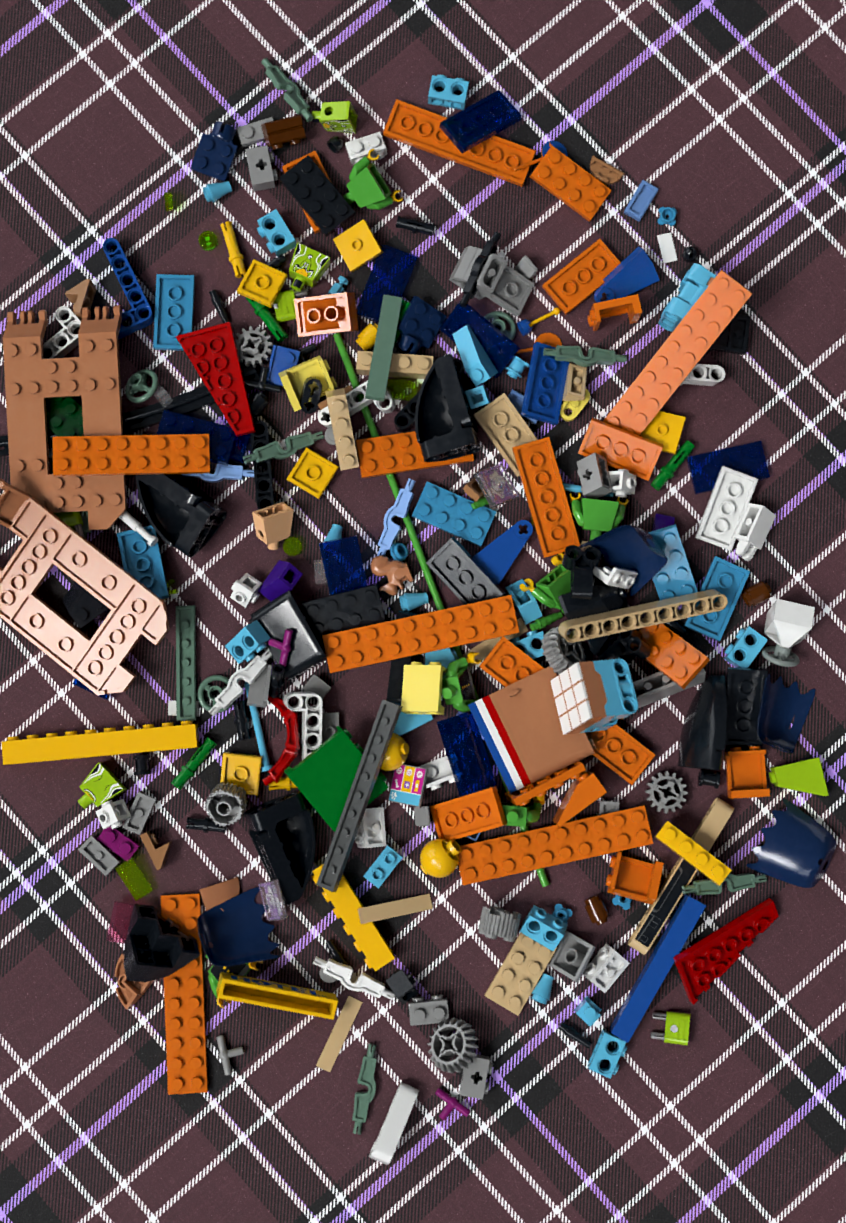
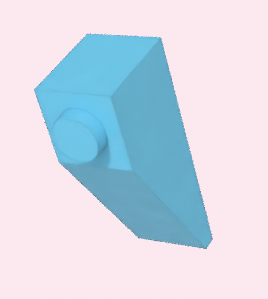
M468 324L452 334L465 371L475 387L498 373Z

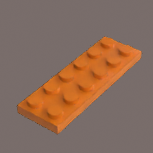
M415 431L355 441L361 479L474 461L473 454L445 461L424 462Z
M546 437L512 447L543 558L563 553L570 545L579 547L580 542L550 438Z

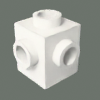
M627 469L609 471L613 489L612 493H615L616 497L625 498L627 495L635 494V487L637 485L636 475L629 473Z
M246 573L240 580L237 579L231 587L233 592L230 598L246 608L250 603L254 604L259 598L260 594L257 590L262 583Z
M124 799L115 802L109 800L101 804L102 808L96 811L103 829L109 827L112 830L123 825L122 821L131 817Z

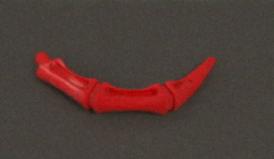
M269 694L268 701L279 710L281 717L284 718L287 740L285 743L286 748H284L280 758L268 771L270 775L262 779L266 786L273 781L275 783L279 782L284 774V770L297 757V751L300 749L297 713L288 709L284 705L283 699L279 697L271 698Z

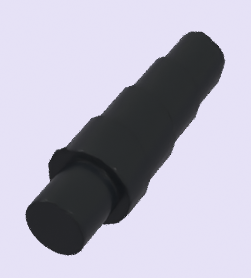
M281 254L279 257L273 258L266 265L277 269L286 261V258Z
M216 289L210 291L212 304L222 322H230L221 296L218 295Z
M328 940L326 946L333 960L347 965V961L335 944H333L332 940Z
M563 1022L559 1024L558 1029L564 1032V1035L586 1048L591 1046L592 1043L571 1027V1025H566Z

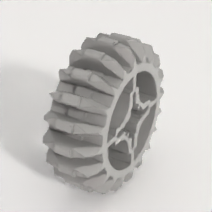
M558 627L550 629L543 635L541 640L543 645L541 648L544 652L542 654L545 655V661H548L549 667L553 668L554 673L558 672L559 675L576 662H586L585 658L587 656L584 654L585 649L581 645L582 642H567L559 634ZM570 629L567 631V635L572 633Z
M451 1018V1020L444 1019V1023H438V1028H432L434 1035H429L432 1041L427 1043L428 1046H431V1049L427 1052L432 1055L430 1060L435 1062L434 1065L444 1072L448 1071V1073L462 1072V1069H468L467 1063H474L472 1056H478L474 1050L479 1048L478 1045H475V1042L479 1039L474 1036L476 1031L471 1029L470 1024L461 1019ZM457 1030L456 1033H453L450 1037L447 1036L450 1032ZM459 1055L456 1059L449 1061L450 1058Z

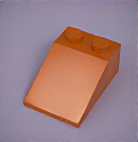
M354 292L294 299L298 337L359 331Z
M583 771L581 772L582 775L571 783L553 818V822L560 827L607 793L594 773Z

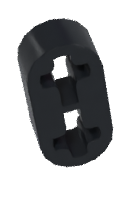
M316 377L307 378L303 385L300 406L307 414L314 413L317 410L322 391V384ZM315 382L318 387L314 388L313 392L310 393L311 389L308 385ZM309 397H311L313 406H309V409H307L304 403H308Z

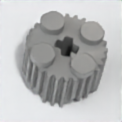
M221 782L213 788L206 799L204 809L208 812L207 815H210L209 818H213L212 821L215 822V825L219 824L220 827L221 825L225 827L231 823H237L241 819L248 802L246 800V791L240 786L237 787V784L233 785V783L229 784V782L227 784Z
M483 906L478 927L479 933L484 934L485 937L490 939H497L498 936L502 937L505 941L515 942L521 914L513 911V914H510L509 911L500 907L490 906L489 909Z

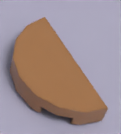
M592 156L590 172L592 176L603 184H615L624 177L625 173Z

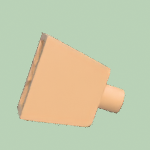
M284 502L252 512L256 536L267 544L270 550L279 549V541L289 538L291 533L294 509Z

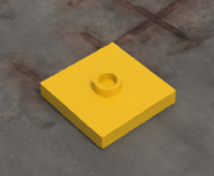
M365 219L333 239L350 272H354L383 253Z
M253 259L237 289V293L271 308L288 275Z
M659 411L642 432L641 437L662 444L663 452L676 455L686 417Z
M306 447L287 477V481L315 498L320 499L339 466Z
M224 752L220 783L225 782L227 784L229 782V784H237V787L244 788L246 794L258 796L262 756Z

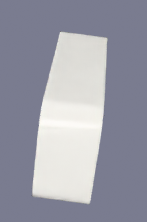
M66 306L59 307L55 312V317L63 328L43 344L44 356L47 352H52V356L48 359L63 358L79 345L78 334L73 332L76 328L80 327L81 321ZM64 314H70L67 320H62ZM66 339V345L60 347V341Z
M368 380L346 394L350 417L372 402L383 413H391L396 407L395 400L388 389H386L385 399H389L390 404L387 408H382L383 401L365 399ZM358 394H364V399L361 402H356ZM327 406L319 412L318 421L323 426L329 428L332 425L331 419L329 422L326 421V416H330Z
M288 692L283 699L284 705L291 711H302L301 758L303 760L311 754L307 749H311L313 752L322 744L323 702L322 698L315 692ZM294 696L297 697V704L289 706V699ZM315 696L317 703L314 706H309V698ZM311 716H316L317 718L314 725H308L307 721ZM315 735L316 742L311 745L308 744V737Z
M403 1082L400 1083L380 1133L369 1154L370 1158L385 1165L390 1163L419 1093L418 1089Z

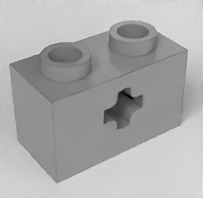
M267 145L245 149L253 191L275 188V181L278 180L276 169H272L271 163H274L273 152H269Z
M593 453L577 461V473L580 477L581 491L584 496L590 499H598L613 492L605 457Z
M472 1056L474 1063H467L468 1069H463L459 1095L483 1100L484 1094H488L489 1082H486L487 1074L491 1075L493 1063L490 1062L489 1056ZM476 1072H479V1075L481 1077H478L476 1081L471 1075H475Z

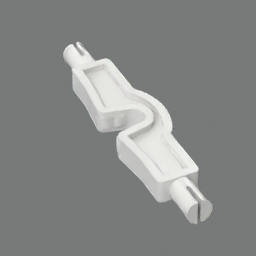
M269 649L261 657L257 655L245 668L236 671L230 677L227 687L215 698L216 704L208 710L213 717L222 708L226 710L243 694L244 690L238 685L240 680H244L248 684L254 683L261 672L268 666L266 662L272 657Z
M317 956L313 961V964L323 968V973L340 980L342 985L349 990L364 991L377 998H380L382 995L391 1000L395 996L392 991L385 988L384 983L366 973H361L357 980H351L353 973L351 966L330 958L325 961Z

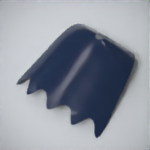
M631 525L619 526L579 546V548L591 545V547L599 549L604 555V566H616L636 571L638 575L631 586L630 596L636 594L668 561L661 547L649 533Z
M769 673L767 679H765L757 718V734L759 739L764 744L789 754L794 753L800 732L814 700L815 689H811L806 694H800L797 681L793 682L789 688H785L781 676L772 684ZM794 715H795V718H794V721H793V725H792V727H791L790 730H789V726H790L791 721H792V719H793V717H794Z
M783 798L787 810L772 811L776 824L772 827L761 829L765 837V844L752 847V851L758 857V862L749 863L746 866L754 871L789 884L811 888L818 883L827 871L836 849V840L822 825L793 803ZM819 859H823L821 865L818 864ZM828 861L826 868L822 871L824 864Z
M260 887L250 889L231 898L198 917V934L208 960L213 965L233 966L281 957L280 955L270 954L279 944L268 940V935L274 929V925L267 924L262 920V915L268 909V906L254 902ZM201 934L203 935V937H204V939H205L206 945H205L204 942H203V939H202ZM209 942L213 944L212 948H210Z

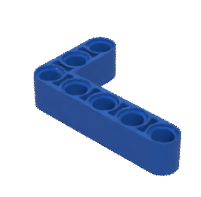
M108 238L103 243V250L132 309L122 313V322L118 335L119 340L151 325L154 322L155 315L121 245L115 238ZM117 246L114 252H109L110 247ZM124 262L123 268H117L119 263ZM127 279H133V282L130 285H125V281ZM140 295L141 299L137 302H134V296ZM143 312H149L147 318H141ZM132 320L131 325L127 327L124 326V322Z

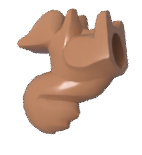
M381 555L374 557L370 563L372 574L378 577L387 576L388 583L381 586L379 590L385 591L389 595L394 596L398 593L397 586L403 590L404 581H414L407 562L404 563L399 560L389 561L388 557Z

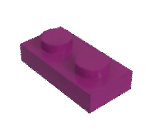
M111 827L106 828L97 838L98 841L127 862L131 860L140 847L139 844L117 828L113 830Z

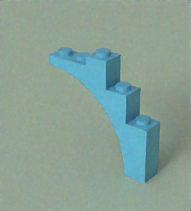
M450 648L425 653V665H429V662H439L443 667L447 668L450 662L459 659L455 650H450ZM401 711L393 733L402 736L432 721L433 717L432 715L406 714Z

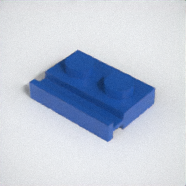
M274 344L266 382L283 386L278 373L298 365L301 351Z

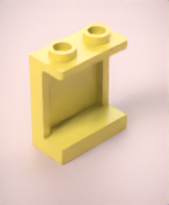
M320 355L278 373L294 412L302 409L300 398L304 382L307 378L316 377L320 380L322 384L320 397L326 395L325 391L335 390L334 388L337 387L334 377H329L327 372L330 370L327 360H322ZM315 382L308 385L311 389L310 393L313 392L314 388L318 387Z
M411 662V665H404L401 711L406 714L444 715L445 707L441 705L443 672L445 673L447 668L443 667L439 662H429V665H422L423 663Z

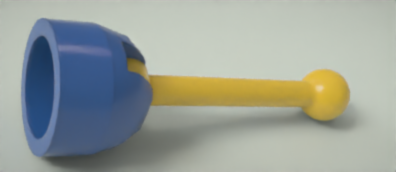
M555 307L552 312L532 322L528 319L517 322L520 333L523 336L529 334L534 324L554 314L558 315L560 309Z

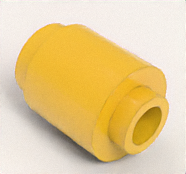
M369 323L355 340L365 351L372 349L375 345L378 328L376 323L374 325Z

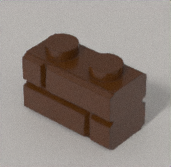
M300 115L261 124L265 144L268 147L272 146L273 150L284 147L283 143L290 142V145L301 143V139L306 137Z

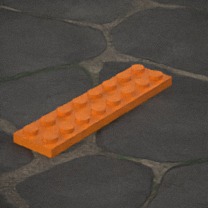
M398 99L395 101L383 131V136L521 187L524 184L530 166L518 171L513 169L533 161L536 152L533 149Z
M209 434L52 437L53 476L210 473Z

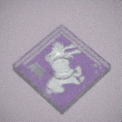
M502 463L473 474L491 508L519 497Z
M278 879L259 883L268 921L288 918Z

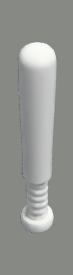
M125 511L119 517L132 530L137 531L146 539L150 547L156 545L158 537L152 536L128 511Z

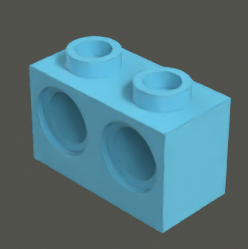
M432 75L428 104L465 110L469 82L462 78L451 79L445 75ZM437 87H442L444 90L438 92L435 89ZM459 90L462 94L455 95L453 92Z
M277 209L257 220L259 227L256 229L261 238L265 237L268 243L266 245L271 254L275 252L276 256L279 257L281 254L296 247V240ZM270 223L275 224L273 229H267L266 226ZM278 239L285 240L282 245L275 244Z
M256 620L245 626L225 647L238 664L245 660L248 663L256 657V652L259 653L267 647L265 643L271 638Z
M750 626L745 629L741 628L735 636L737 638L734 644L730 643L724 651L726 653L724 659L736 668H748L768 641V639ZM747 635L753 637V645H748L746 643L745 639ZM735 651L742 653L743 658L741 661L735 659Z
M531 631L526 633V638L520 640L519 637L509 640L515 646H521L524 649V653L533 660L545 656L542 654L544 652L542 648L534 649L531 645L533 639H539L540 641L543 639V631Z
M387 845L363 877L379 889L403 856Z
M534 905L524 919L519 932L549 950L554 951L563 938L568 925L561 919L550 915L544 909Z
M602 1029L587 1064L588 1069L611 1079L612 1074L616 1075L619 1069L618 1060L620 1056L623 1057L627 1050L626 1042ZM611 1041L617 1042V1047L614 1050L607 1049V1045ZM602 1060H609V1066L607 1068L603 1069L599 1067V1064Z

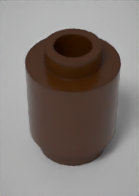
M760 581L747 588L741 595L748 607L752 605L755 607L769 599L772 590L767 583Z
M598 894L584 900L586 904L584 907L592 923L601 925L608 921L607 917L610 914L603 899L599 898Z

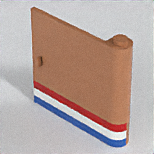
M546 667L468 705L510 794L594 754V749H596L592 738L588 739L586 733L563 735L550 682L557 676L552 667Z

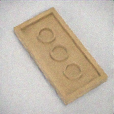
M503 393L473 416L513 473L518 477L520 475L512 447L538 439L507 395Z
M520 932L484 996L519 1016L557 947L554 951H551Z

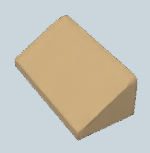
M569 363L562 401H580L585 399L587 367Z

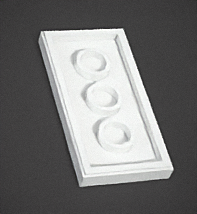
M721 466L695 538L732 551L736 541L734 535L751 501L758 479Z

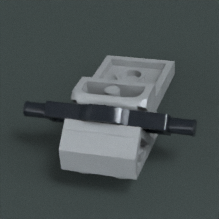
M494 232L491 240H487L483 249L473 246L464 248L449 280L463 289L464 295L459 303L461 307L466 308L469 300L474 297L478 300L487 297L517 317L520 315L534 283L506 265L508 261L495 254L501 234Z

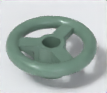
M501 311L490 312L482 318L479 324V335L486 345L493 348H502L513 341L516 335V325L508 314ZM499 317L507 320L510 325V331L505 329V323ZM493 318L490 332L485 335V324L489 319ZM498 326L501 328V330L496 331L494 328ZM495 335H504L508 337L506 340L502 342H493L490 340Z
M149 369L140 370L133 374L125 387V394L128 400L134 403L148 400L158 387V376ZM147 375L152 377L153 383L151 387L147 386ZM139 391H140V392H142V391L147 392L145 395H143V396H141V397H134V396H133L134 394H136V393L139 392Z
M212 675L201 682L198 688V700L205 710H210L216 704V697L213 696V692L218 690L221 693L227 687H211L208 683L222 681L227 685L229 681L227 677ZM204 689L208 691L207 694L209 699L213 701V706L208 705L204 700ZM222 708L218 713L224 712L226 710Z

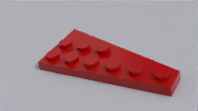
M227 322L175 336L208 391L213 396L216 404L221 409L235 435L239 437L256 432L232 324Z
M768 898L673 957L688 999L693 1005L698 1001L697 997L703 991H708L710 988L709 984L716 977H721L741 956L739 953L746 946L749 948L754 943L752 940L758 933H763L779 917L772 899Z

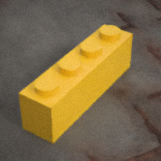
M669 821L665 822L655 836L660 842L718 886L722 884L731 872L729 867Z

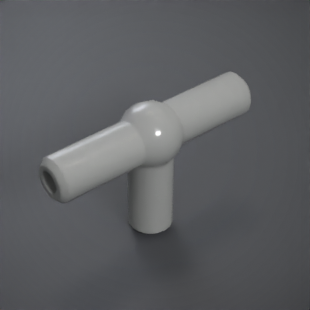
M224 1035L216 1037L220 1052L219 1058L222 1060L224 1073L227 1076L232 1074L229 1058L244 1054V1049L241 1046L227 1050Z

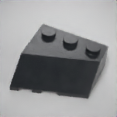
M77 582L72 585L62 599L71 617L79 628L84 631L111 611Z

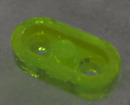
M388 379L387 388L391 387L393 389L390 394L394 400L410 401L417 394V386L414 382ZM406 389H410L412 392L410 394H406L404 391Z

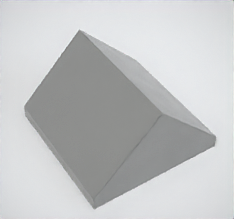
M566 931L549 966L578 983L596 947Z

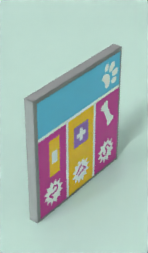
M403 764L400 768L394 770L388 801L421 808L428 769Z

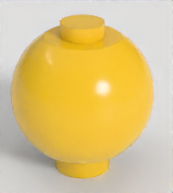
M396 733L392 734L380 768L381 770H396L407 759L409 746Z
M445 839L429 841L423 847L420 854V867L422 871L435 878H444L451 875L459 863L460 845L454 839H451L449 842Z

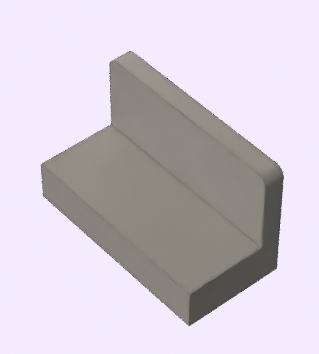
M268 664V667L261 672L254 683L249 684L248 706L266 708L272 665Z

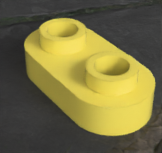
M587 389L585 390L584 400L563 402L560 410L562 420L570 422L579 415L590 400V393ZM565 410H571L572 414L567 415Z

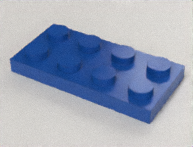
M536 342L533 345L521 415L557 425L569 362L556 361L555 356H544V348L555 349V347Z

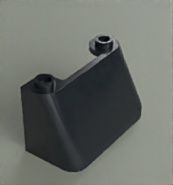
M289 590L250 614V623L257 620L270 638L283 642L286 629L293 631L287 666L283 668L285 669L283 678L288 682L327 660L326 654ZM267 641V647L276 663L279 664L281 650L269 646Z

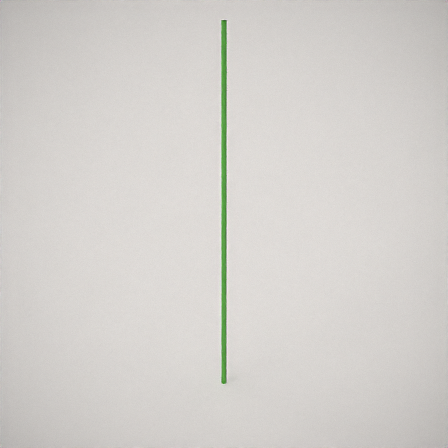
M336 333L333 337L352 387L355 389L360 385L341 334ZM358 394L357 400L361 402L364 399V395ZM366 406L361 411L371 437H379L370 410ZM389 474L386 476L396 500L400 489L394 474ZM408 513L406 518L402 519L437 611L445 609L430 568L426 564L427 560ZM452 647L458 658H462L463 655L460 647ZM474 686L476 699L479 700L478 694ZM502 779V782H503V784H504L505 790H506V792H507L508 789H507V787H506V785H505V783H504V781H503V779ZM528 826L520 827L521 832L529 830ZM544 868L536 869L542 887L550 885Z

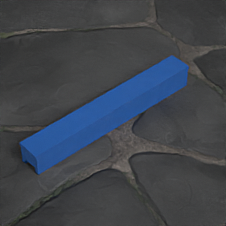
M685 894L611 1024V1034L627 1043L630 1041L674 963L673 957L680 953L706 905Z

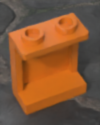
M638 294L593 303L591 310H589L590 315L587 316L589 327L592 326L593 331H597L601 319L627 313L630 324L637 323L642 314Z
M761 746L749 747V751H742L741 747L730 748V752H724L728 798L770 796V789H767L766 750H761Z
M618 851L610 860L609 867L612 868L611 875L608 874L606 878L607 893L653 905L657 900L664 863L656 861L654 864L623 856L622 852Z

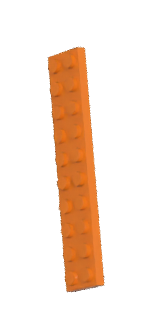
M721 269L603 422L640 436L753 293Z
M512 595L326 634L322 635L331 674L518 634L520 632Z
M504 636L500 638L479 666L505 687L544 669V667ZM617 724L605 731L586 732L588 739L592 738L596 746L592 755L631 785L634 784L655 756L653 752Z
M645 805L569 821L560 827L551 825L460 845L461 852L458 854V867L462 885H468L654 843Z
M200 893L161 895V916L166 920L168 918L180 926L179 930L186 936H193L197 941L200 952L198 958L173 974L164 977L168 1095L208 1092L203 945L198 934V917L201 915Z

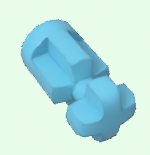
M339 276L338 280L340 282H335L328 293H342L344 290L343 284L347 285L349 281L345 277Z

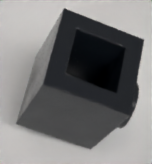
M401 969L393 972L390 978L386 980L396 998L403 1005L419 994L414 986L416 981L410 972L406 974Z

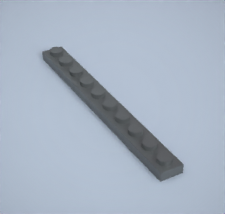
M382 699L316 884L331 892H336L402 709V706Z

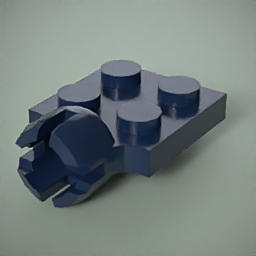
M216 121L210 134L203 133L190 169L216 180L226 182L239 148L233 144L236 133L234 127L229 124L223 125V122Z
M414 296L398 324L397 330L401 333V336L396 344V349L399 352L403 350V354L417 355L421 347L429 349L446 315L419 297Z

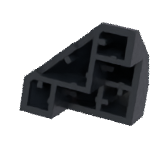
M606 584L593 586L591 600L571 599V592L558 596L563 612L568 620L628 607L625 589ZM610 620L605 622L604 627L609 624ZM591 624L586 627L585 631L590 629ZM616 633L587 641L591 652L596 656H600L614 643L618 636Z
M134 904L124 950V969L127 981L149 982L173 974L199 957L200 952L196 939L191 935L186 936L179 930L180 926L168 918L166 920L158 914L159 910L154 906Z

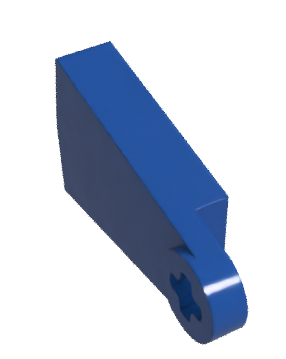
M637 247L603 279L604 283L594 294L596 303L604 301L601 299L602 293L608 294L605 301L622 298L660 280L654 264L644 249Z
M527 520L518 521L473 556L498 585L532 535V524ZM519 526H527L528 528L526 531L528 533L519 534Z

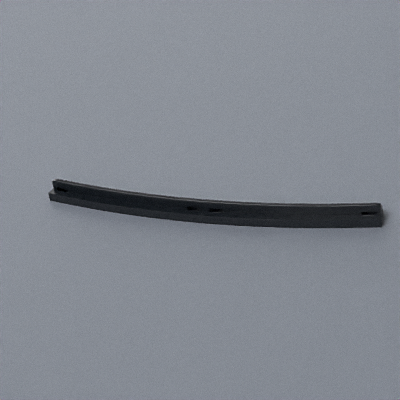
M252 364L248 368H242L244 379L254 375L255 377L250 380L259 381V375ZM204 385L168 400L123 413V434L181 417L216 402ZM142 419V422L132 424V422ZM48 430L49 450H53L52 437L56 436L50 430ZM0 436V447H4V449L0 450V457L9 456L8 436Z

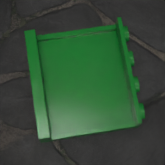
M339 726L336 727L338 731L293 769L289 766L284 770L286 775L334 833L359 767L362 753L364 752L358 743L353 744L350 740L353 736L346 728L342 730ZM379 771L368 804L389 788L385 783L387 779L381 771Z

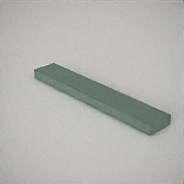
M383 295L365 399L385 400L402 297Z
M176 606L177 721H197L196 606Z

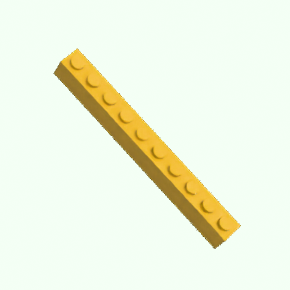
M181 721V725L174 726L173 722L162 723V727L155 728L154 724L142 725L143 729H135V726H125L122 731H116V728H104V732L96 733V729L85 730V734L78 735L77 731L65 732V736H58V733H48L45 738H39V735H27V739L19 740V736L7 737V741H1L3 765L199 748L198 724H193V721Z

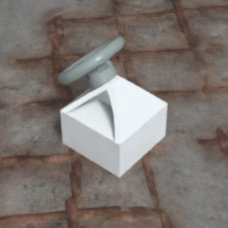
M781 599L775 600L766 615L764 634L777 644L776 646H767L762 649V655L766 660L783 667H795L799 664V657L791 649L794 645L802 642L812 629L815 607Z

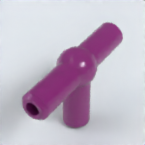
M291 629L285 630L283 642L273 638L268 641L269 646L281 650L279 664L284 667L287 666L288 655L291 651L290 644L293 633Z
M438 1088L435 1092V1095L447 1103L439 1115L442 1120H446L453 1109L468 1117L471 1111L458 1102L456 1097L450 1096L441 1088Z

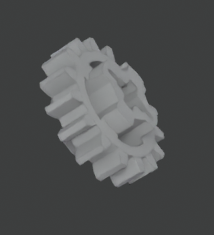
M250 326L249 331L243 328V334L237 333L238 340L235 339L240 364L245 362L247 368L250 364L256 368L257 363L263 366L262 361H269L267 355L272 354L271 348H273V343L271 342L270 335L267 336L265 330L261 332L259 327L253 330L252 326Z
M665 771L664 776L658 772V778L650 777L653 782L646 783L650 789L645 790V793L649 794L646 801H652L650 807L657 806V812H660L663 808L666 814L668 809L674 813L675 807L682 808L680 802H686L683 795L688 794V792L683 791V788L687 785L680 783L683 779L682 777L676 779V773H672L669 776L668 771ZM663 779H667V781L665 782V784H663V785H658V784H657L659 781H661V780H663ZM675 784L678 787L679 794L674 789ZM669 788L668 791L674 796L666 795L664 797V793L659 789ZM654 791L657 792L658 800L654 797ZM671 799L675 800L673 804L665 805L667 804V801Z

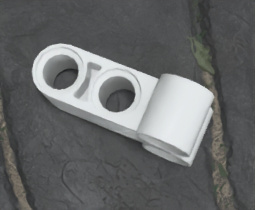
M696 364L680 386L683 384L714 386L725 378V370L719 365ZM693 371L698 373L699 378L694 376ZM712 372H714V373L716 374L717 379H714V378L712 377V375H711Z

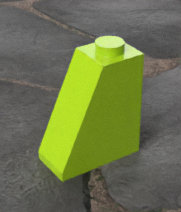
M819 757L770 768L769 779L772 784L774 783L775 787L818 796L829 795Z

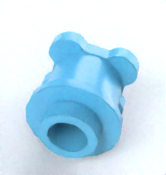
M511 355L510 358L513 360L505 368L508 371L506 374L513 379H517V377L522 378V372L526 367L529 368L530 365L521 358Z

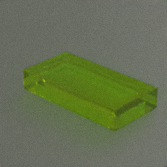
M132 857L115 867L116 872L136 901L153 891V888Z

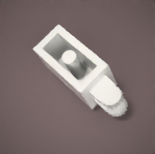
M749 503L734 535V538L739 541L735 553L738 556H742L746 561L751 560L756 550H761L776 515L765 506Z

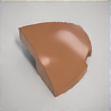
M238 877L199 890L206 911L240 894Z
M124 953L121 954L114 976L118 977L119 987L116 988V992L122 1005L126 1010H129L142 997L154 980L149 982L127 981L124 969Z

